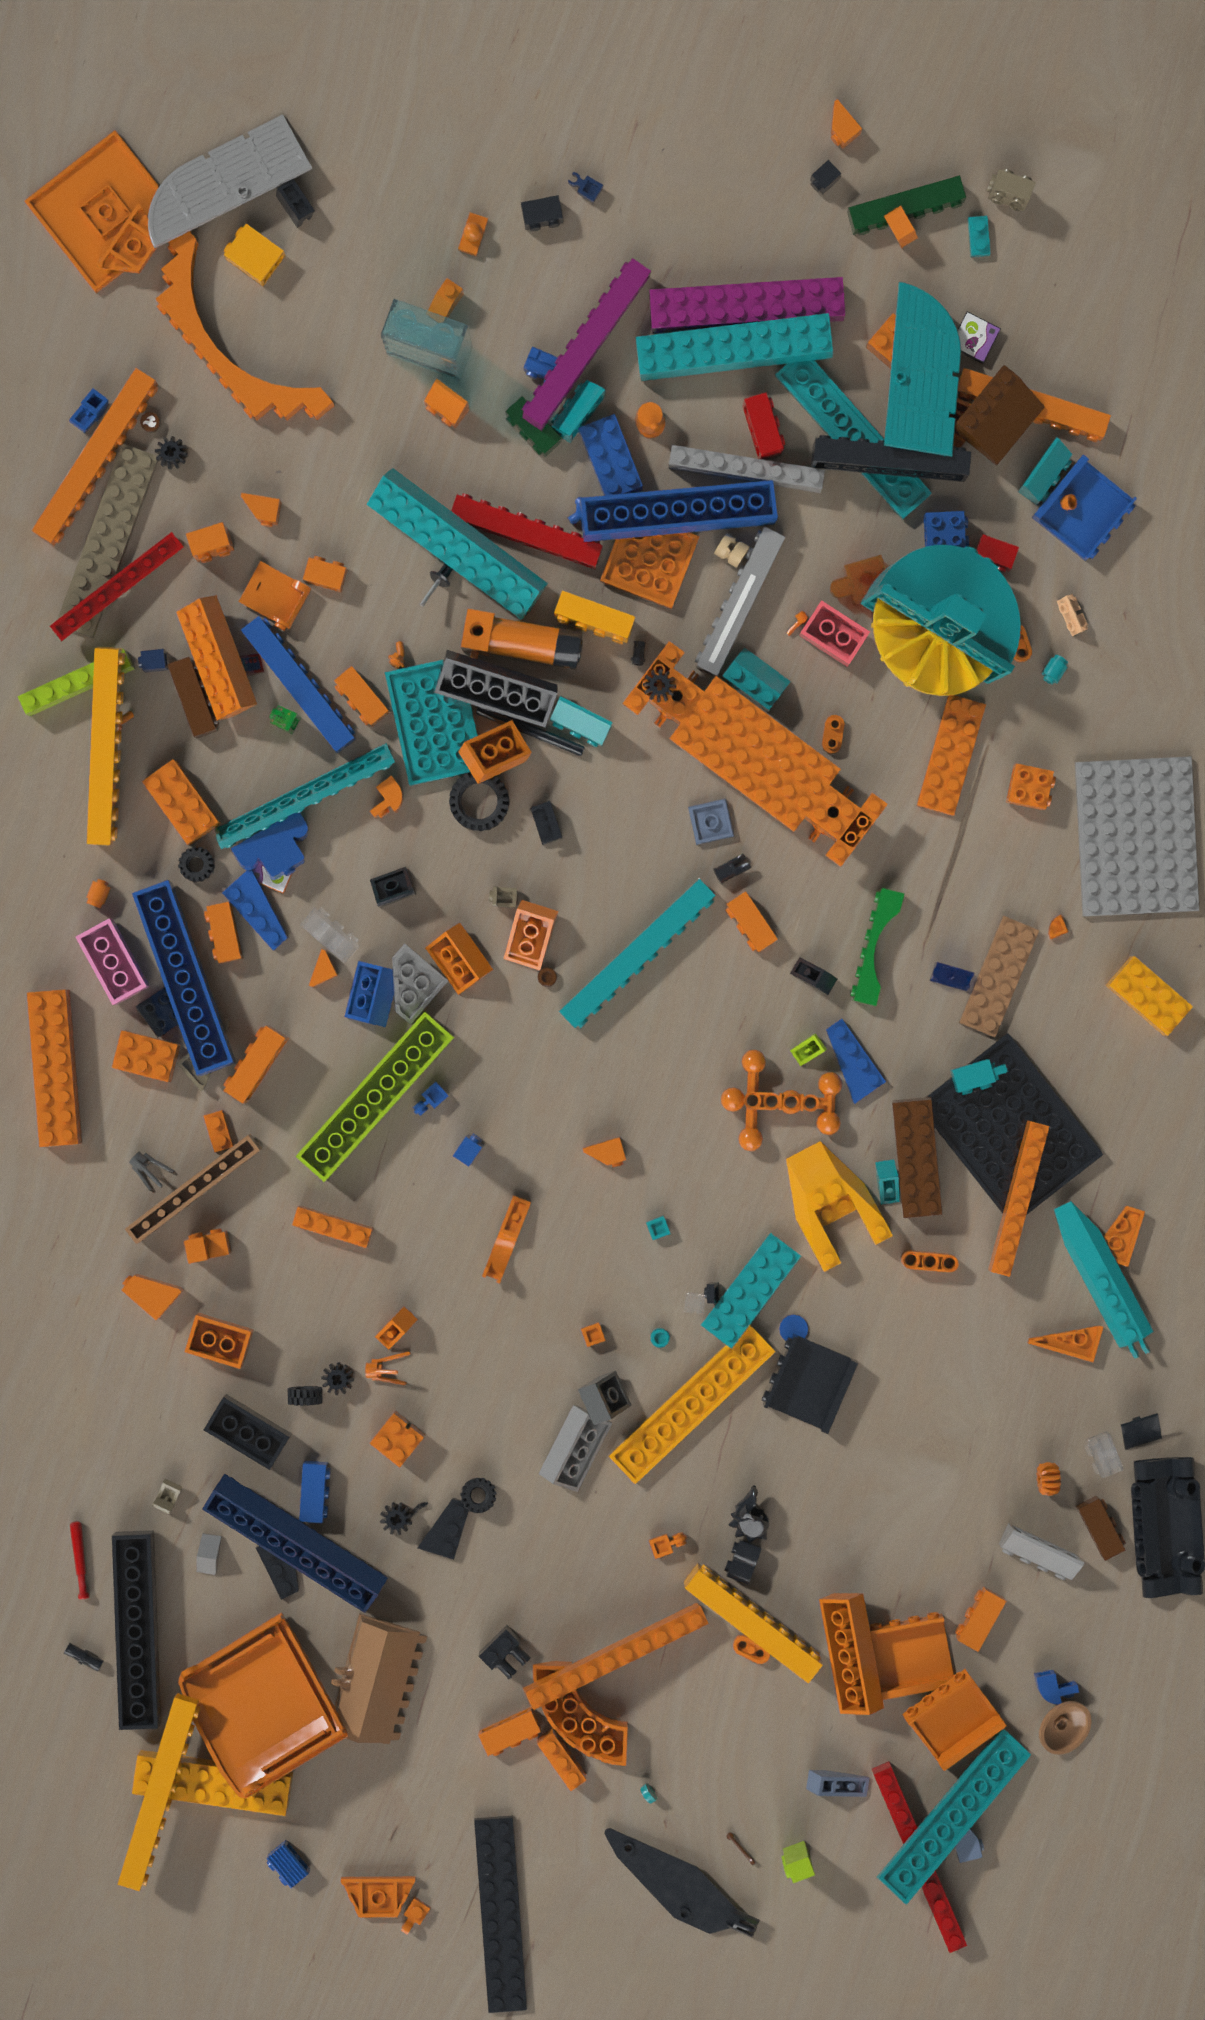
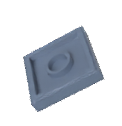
M726 799L688 807L696 845L734 837Z

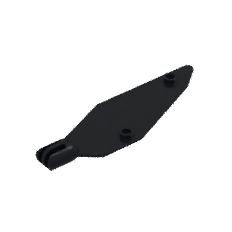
M607 1828L604 1834L617 1858L673 1918L709 1934L731 1928L753 1938L760 1920L739 1911L697 1866L614 1829ZM626 1845H630L632 1848L628 1849Z

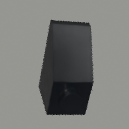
M799 957L790 972L791 975L826 995H829L838 978L801 957Z

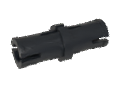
M69 1643L64 1652L65 1655L79 1661L80 1665L84 1664L97 1672L104 1660L90 1654L88 1650L84 1651L72 1643Z

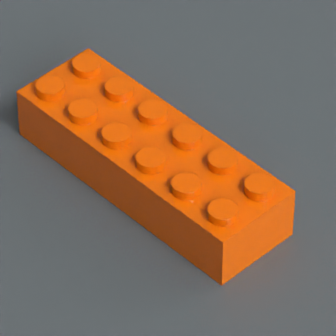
M217 595L199 598L177 611V616L216 719L222 720L234 717L257 705Z
M833 1593L819 1599L840 1714L871 1715L884 1709L863 1593Z

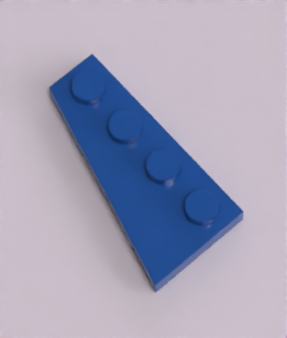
M253 870L245 871L222 892L273 951L289 938Z
M840 1019L826 1029L851 1098L855 1104L886 1081L843 1019Z

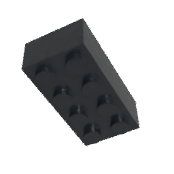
M227 1394L222 1398L203 1429L268 1470L272 1468L292 1433Z

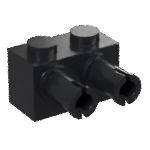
M508 1625L479 1652L478 1656L491 1670L498 1668L508 1680L517 1672L507 1662L506 1656L508 1654H511L522 1666L531 1658L519 1646L520 1637Z

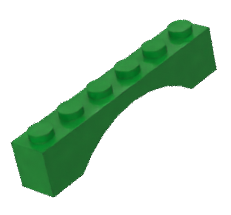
M881 888L880 892L876 891L874 902L877 904L875 910H871L869 921L872 922L871 928L867 929L864 940H867L866 948L862 947L860 959L863 960L861 967L857 966L855 977L858 980L857 984L853 985L850 996H853L852 1001L877 1006L881 986L877 980L874 968L875 946L879 935L887 923L900 913L905 893Z

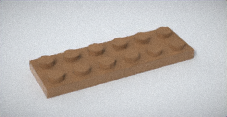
M1002 916L959 1023L996 1037L1039 930Z

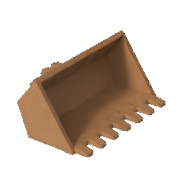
M359 1613L345 1667H335L334 1670L335 1673L342 1675V1678L332 1679L331 1681L332 1685L339 1687L334 1707L348 1733L347 1739L357 1743L390 1744L391 1740L400 1739L401 1733L393 1731L395 1724H404L405 1717L398 1715L399 1708H408L410 1701L402 1699L403 1693L413 1691L414 1684L406 1683L408 1676H416L418 1673V1668L411 1667L413 1659L420 1660L422 1658L423 1652L415 1651L417 1643H426L427 1636L420 1635L419 1631Z

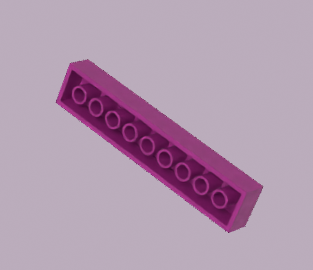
M843 277L649 290L652 334L829 313L830 322L844 321L845 318Z

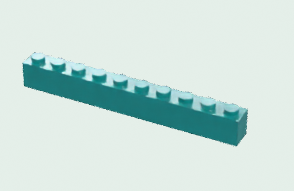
M701 879L696 881L559 1012L574 1028L584 1026L589 1021L586 1017L591 1013L595 1015L603 1007L600 1004L604 1000L609 1002L616 995L614 991L619 986L623 989L631 981L629 977L633 973L638 975L645 968L643 964L647 960L651 962L659 955L656 952L661 947L665 949L673 942L671 937L675 933L679 936L687 928L685 924L689 920L694 922L701 915L699 911L703 907L707 909L715 902L713 898L716 895Z

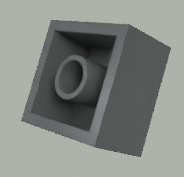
M616 1371L601 1375L578 1389L594 1425L610 1420L632 1406Z

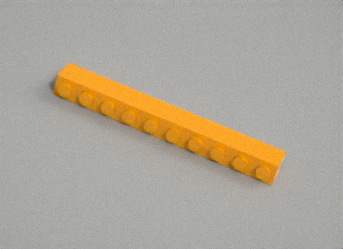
M179 1693L174 1697L117 1885L140 1891L142 1886L147 1885L150 1876L147 1874L148 1867L152 1868L155 1856L152 1854L154 1848L158 1849L161 1840L158 1834L160 1830L164 1829L167 1820L164 1818L165 1811L169 1812L172 1800L169 1798L171 1792L175 1793L178 1784L175 1778L177 1774L181 1773L184 1763L181 1762L182 1755L186 1756L189 1744L186 1742L188 1736L192 1737L195 1725H192L194 1717L198 1718L201 1707L198 1706L199 1699Z

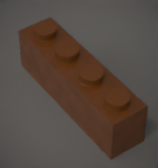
M186 657L167 664L194 738L197 739L217 732L216 726L219 725L215 714L212 715L210 708L212 706L208 696L206 697L203 690L205 687L202 679L198 677L195 661H192L190 657Z

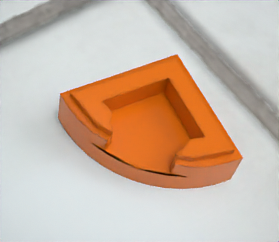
M1061 914L1055 917L1049 926L1048 934L1050 940L1068 933Z

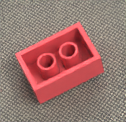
M821 600L799 636L848 667L870 631Z

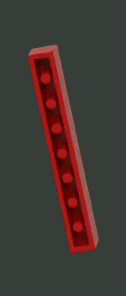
M465 493L456 495L451 511L470 526L596 570L603 550V545L600 544L601 541L584 542L582 535L577 532L571 531L570 534L564 532V528L560 526L545 525L546 522L540 519L533 521L527 519L528 516L517 512L515 515L510 513L509 509L505 507H492L490 502L472 500L473 497Z

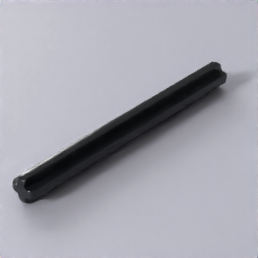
M479 706L477 707V715L502 725L512 720L519 732L578 756H582L585 747L516 718Z

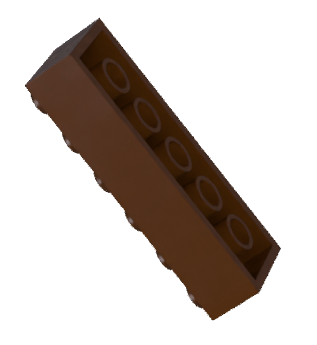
M932 1097L893 1100L903 1218L942 1215Z

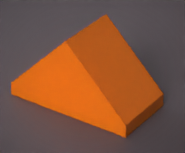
M901 206L884 216L901 248L918 238L915 229Z
M321 949L309 983L311 987H315L338 976L326 950Z

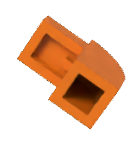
M390 776L376 786L385 800L370 810L375 818L380 817L381 819L390 812L388 810L390 807L397 813L403 804L402 789L395 779Z

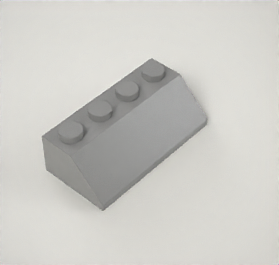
M573 1405L539 1475L552 1484L578 1492L612 1422L607 1420L594 1425L586 1409Z
M1009 1523L999 1542L1000 1547L1003 1548L1002 1552L1010 1556L1016 1554L1020 1556L1021 1561L1027 1564L1031 1562L1038 1564L1037 1568L1045 1572L1051 1570L1055 1572L1056 1577L1062 1580H1066V1578L1072 1580L1085 1563L1078 1555Z

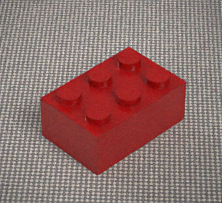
M767 392L745 398L742 408L758 459L768 460L781 456L785 440L783 434L779 435L778 432L780 424L777 415H773L774 404L772 398L767 396Z

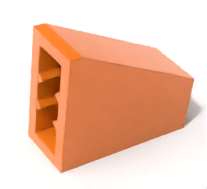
M135 1274L133 1277L129 1275L122 1283L124 1287L121 1289L155 1320H158L184 1291L182 1287L139 1274Z

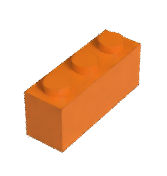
M352 666L334 680L337 684L335 689L341 696L345 694L349 698L347 703L353 710L358 709L361 713L359 718L365 725L370 724L373 727L390 713Z
M746 891L726 904L728 908L725 911L731 919H736L738 922L736 927L741 935L746 934L749 939L747 944L752 951L760 952L778 940Z
M225 902L206 906L207 911H204L206 922H210L211 930H208L210 941H214L215 949H212L214 960H218V963L221 964L243 959L232 904Z
M986 1587L977 1591L974 1597V1605L967 1609L964 1623H960L955 1631L959 1642L979 1652L1006 1603L1004 1597Z
M529 1707L479 1730L478 1736L487 1756L492 1754L497 1756L503 1753V1749L509 1746L514 1748L519 1746L522 1740L527 1738L532 1740L539 1736L538 1733L541 1732V1726L532 1707Z
M552 1728L537 1739V1745L570 1791L587 1780V1774L556 1730Z

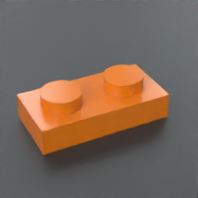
M223 1110L204 1115L214 1153L233 1147Z

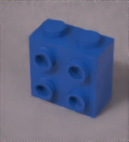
M964 511L925 513V547L933 545L969 547V536H965V528H968V517L964 515Z

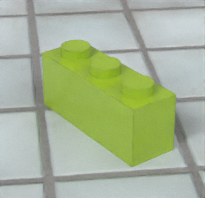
M805 1841L783 1848L784 1855L781 1858L787 1879L791 1878L792 1882L796 1883L815 1876L812 1860Z

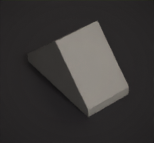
M202 1534L197 1553V1572L216 1575L222 1536Z

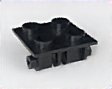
M165 987L135 1006L157 1038L164 1036L169 1030L178 1025Z

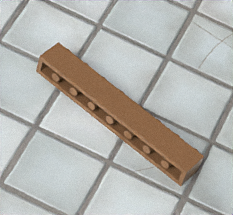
M251 1134L247 1135L126 1227V1232L136 1244L142 1242L260 1152L262 1148Z

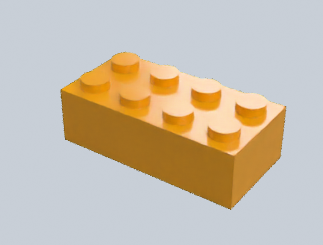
M565 591L561 592L554 612L555 618L558 619L557 622L561 624H574L578 630L584 632L587 629L591 630L595 636L600 638L608 636L612 638L613 642L623 645V642L628 643L635 624V616Z
M1130 956L1105 985L1163 1036H1168L1193 1008L1190 1003L1135 956Z

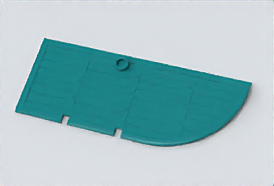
M899 282L884 446L952 457L955 418H950L949 414H956L959 377L952 375L953 373L960 372L961 344L959 334L950 314L938 300L924 290L903 282Z

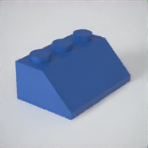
M358 961L344 1017L386 1027L394 996L393 969Z

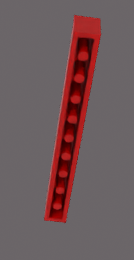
M888 1761L872 1768V1772L904 1845L917 1829V1825ZM935 1870L922 1886V1890L948 1951L952 1953L966 1947L967 1943Z

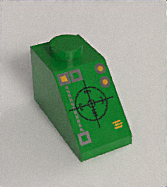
M279 705L277 709L273 708L269 716L272 725L292 735L301 719L297 713Z

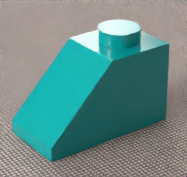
M895 1160L875 1162L881 1205L900 1202L899 1178Z

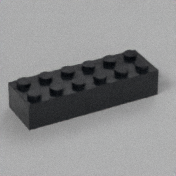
M447 650L435 684L434 693L546 727L558 693V684Z

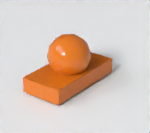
M469 213L458 251L477 257L488 218Z

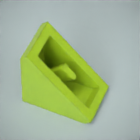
M813 1034L792 1048L790 1052L799 1065L802 1066L827 1049L817 1034Z

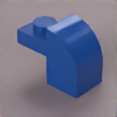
M1053 1669L1034 1673L1037 1689L1049 1703L1061 1704L1060 1696L1069 1698L1075 1696V1693H1079L1078 1685L1075 1681L1058 1684Z

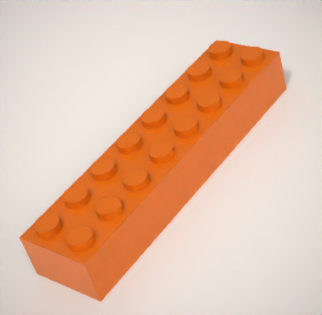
M70 990L28 992L27 1002L39 1147L81 1144L82 1136Z

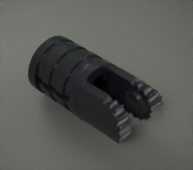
M740 854L727 863L713 869L720 884L751 869L750 863H745L737 868L734 867L746 859L744 854Z

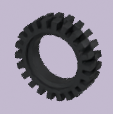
M471 773L464 774L452 786L449 795L450 810L457 822L463 827L472 831L490 830L504 820L509 807V794L504 783L497 776L481 782L490 786L497 795L496 809L490 816L483 819H475L468 816L461 804L464 791L469 786L477 784Z

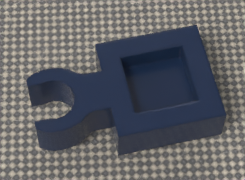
M573 172L572 176L576 177L577 181L572 182L568 180V184L572 187H578L577 194L594 204L604 185L588 175L583 180L578 173Z

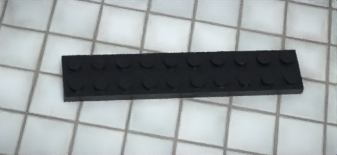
M513 1815L474 1818L488 2013L527 2010Z

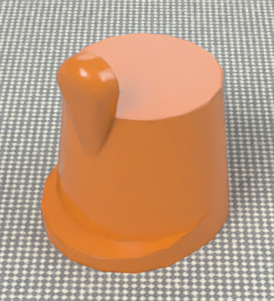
M647 402L641 405L636 413L635 424L640 434L647 438H656L662 434L666 424L664 414L659 405Z

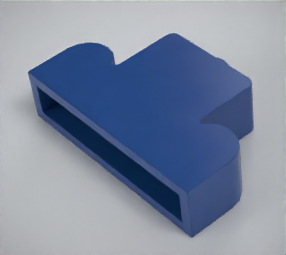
M293 813L282 822L277 821L268 829L260 831L232 847L231 851L244 870L255 869L260 861L271 880H276L283 875L289 876L296 871L295 868L305 862L304 855L295 841L300 842L307 838V823L301 813Z

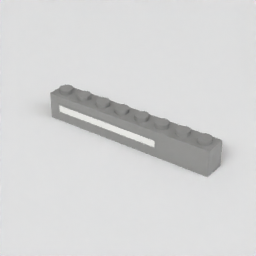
M672 445L669 460V469L749 482L773 480L774 486L821 493L825 473L823 469Z
M764 527L763 531L759 530L754 539L757 543L754 549L750 547L745 557L748 559L746 566L741 565L737 573L740 578L737 583L733 582L728 592L731 593L729 600H724L720 608L723 613L720 618H715L712 624L714 631L712 635H707L703 643L706 647L703 653L699 651L694 661L698 663L697 669L713 677L718 676L784 542L785 536Z

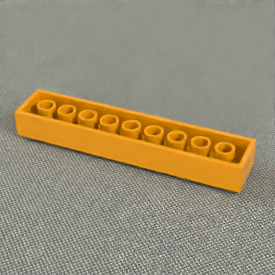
M97 647L94 652L87 844L111 845L118 837V827H115V821L118 820L119 808H115V803L119 800L120 793L119 789H116V783L120 781V770L117 769V763L121 761V750H118V744L122 741V731H119V724L123 720V711H119L124 699V692H120V685L124 684V672H121V665H125V653H122V648Z

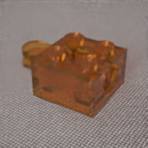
M882 555L844 565L842 570L845 577L832 581L830 585L831 595L835 598L850 595L853 606L861 604L862 599L875 579L886 569Z

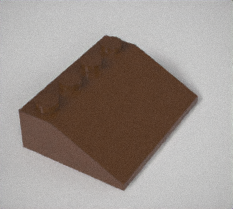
M1003 365L955 423L954 432L997 466L1045 406L1018 375Z

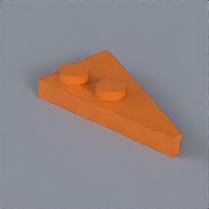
M1098 1325L1032 1337L1028 1339L1027 1343L1094 1362L1104 1327Z

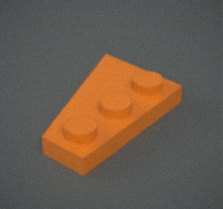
M1129 1206L1123 1208L1103 1236L1117 1263L1127 1267L1129 1266L1145 1211Z

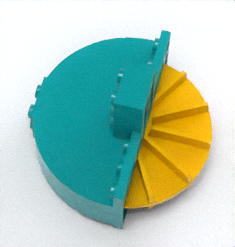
M933 545L917 549L887 567L875 579L861 601V605L874 612L871 628H873L875 642L881 655V662L884 661L890 671L906 687L909 686L917 691L935 696L955 695L968 691L982 682L990 684L1012 673L1015 668L1011 663L1017 652L1021 629L1020 613L1015 595L1005 577L998 570V566L994 564V561L987 557H982L972 547L966 546L962 548L952 545Z

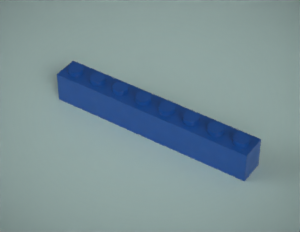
M260 616L256 617L242 628L241 631L338 754L356 740L353 736L355 734L354 730L349 724L346 726L341 720L344 717L337 709L332 710L329 706L332 702L326 694L321 695L318 692L320 687L315 680L307 678L305 674L308 671L302 664L297 665L293 660L296 656L290 648L286 650L282 646L284 643L283 639L278 633L275 635L270 630L272 625L266 618L262 620Z

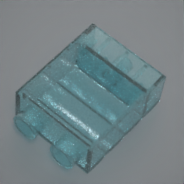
M393 299L381 332V339H383L386 354L461 381L473 348L469 326Z

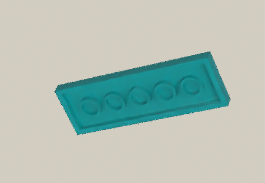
M770 1233L701 1326L732 1349L802 1256Z

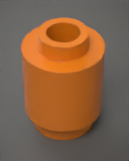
M97 879V882L92 881L86 897L88 898L86 903L101 908L102 904L105 905L111 889L108 886L109 882Z

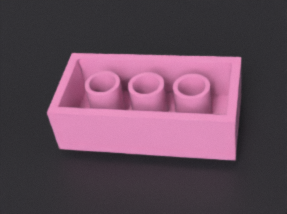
M109 918L76 936L80 947L112 1005H118L150 987L113 919Z

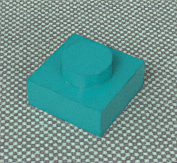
M664 1215L646 1222L652 1240L671 1234Z

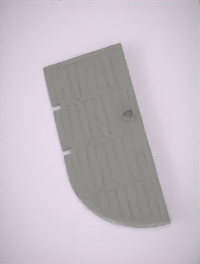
M283 114L249 131V138L245 139L241 135L209 151L210 158L205 159L201 155L185 163L162 182L151 201L148 213V231L154 248L312 169Z

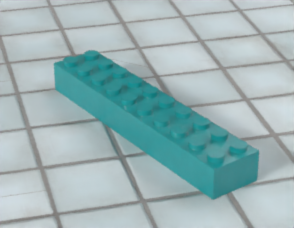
M829 313L636 337L641 381L833 358Z
M394 468L383 475L366 504L521 620L532 610L548 585L546 581Z

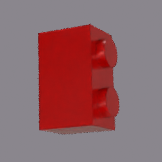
M983 534L980 537L976 550L982 557L993 560L994 564L998 566V570L1005 573L1012 569L1019 547Z

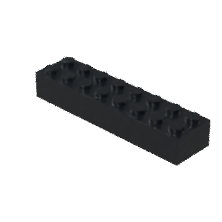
M820 435L819 438H815L813 443L811 468L965 482L970 475L972 452L967 451L966 448L958 447L953 450V455L950 457L884 446V440L872 443L869 439L850 441L848 437L831 439V436Z

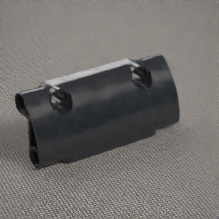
M1167 1457L1133 1461L1135 1483L1131 1486L1135 1557L1137 1573L1142 1580L1143 1597L1158 1598L1180 1593L1186 1595L1203 1594V1581L1200 1574L1205 1570L1200 1484L1194 1478V1458Z

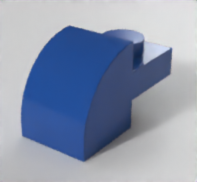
M93 388L82 400L78 410L69 419L70 423L83 433H86L95 421L98 422L107 409L109 400Z

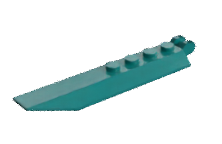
M1072 1201L1055 1208L1054 1212L1064 1245L1119 1348L1128 1346L1135 1359L1139 1357V1352L1134 1345L1137 1341H1139L1142 1350L1146 1354L1149 1353L1150 1349L1144 1338L1154 1331L1100 1229Z

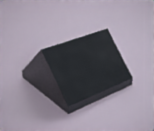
M406 867L370 879L379 908L416 895Z

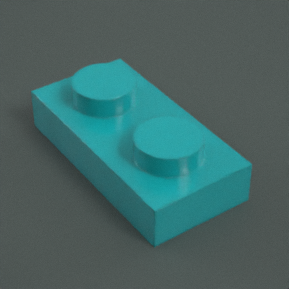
M988 216L968 217L970 258L990 256Z

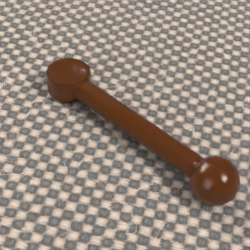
M729 1832L727 1839L737 1846L753 1866L755 1864L753 1858L736 1841L734 1834Z

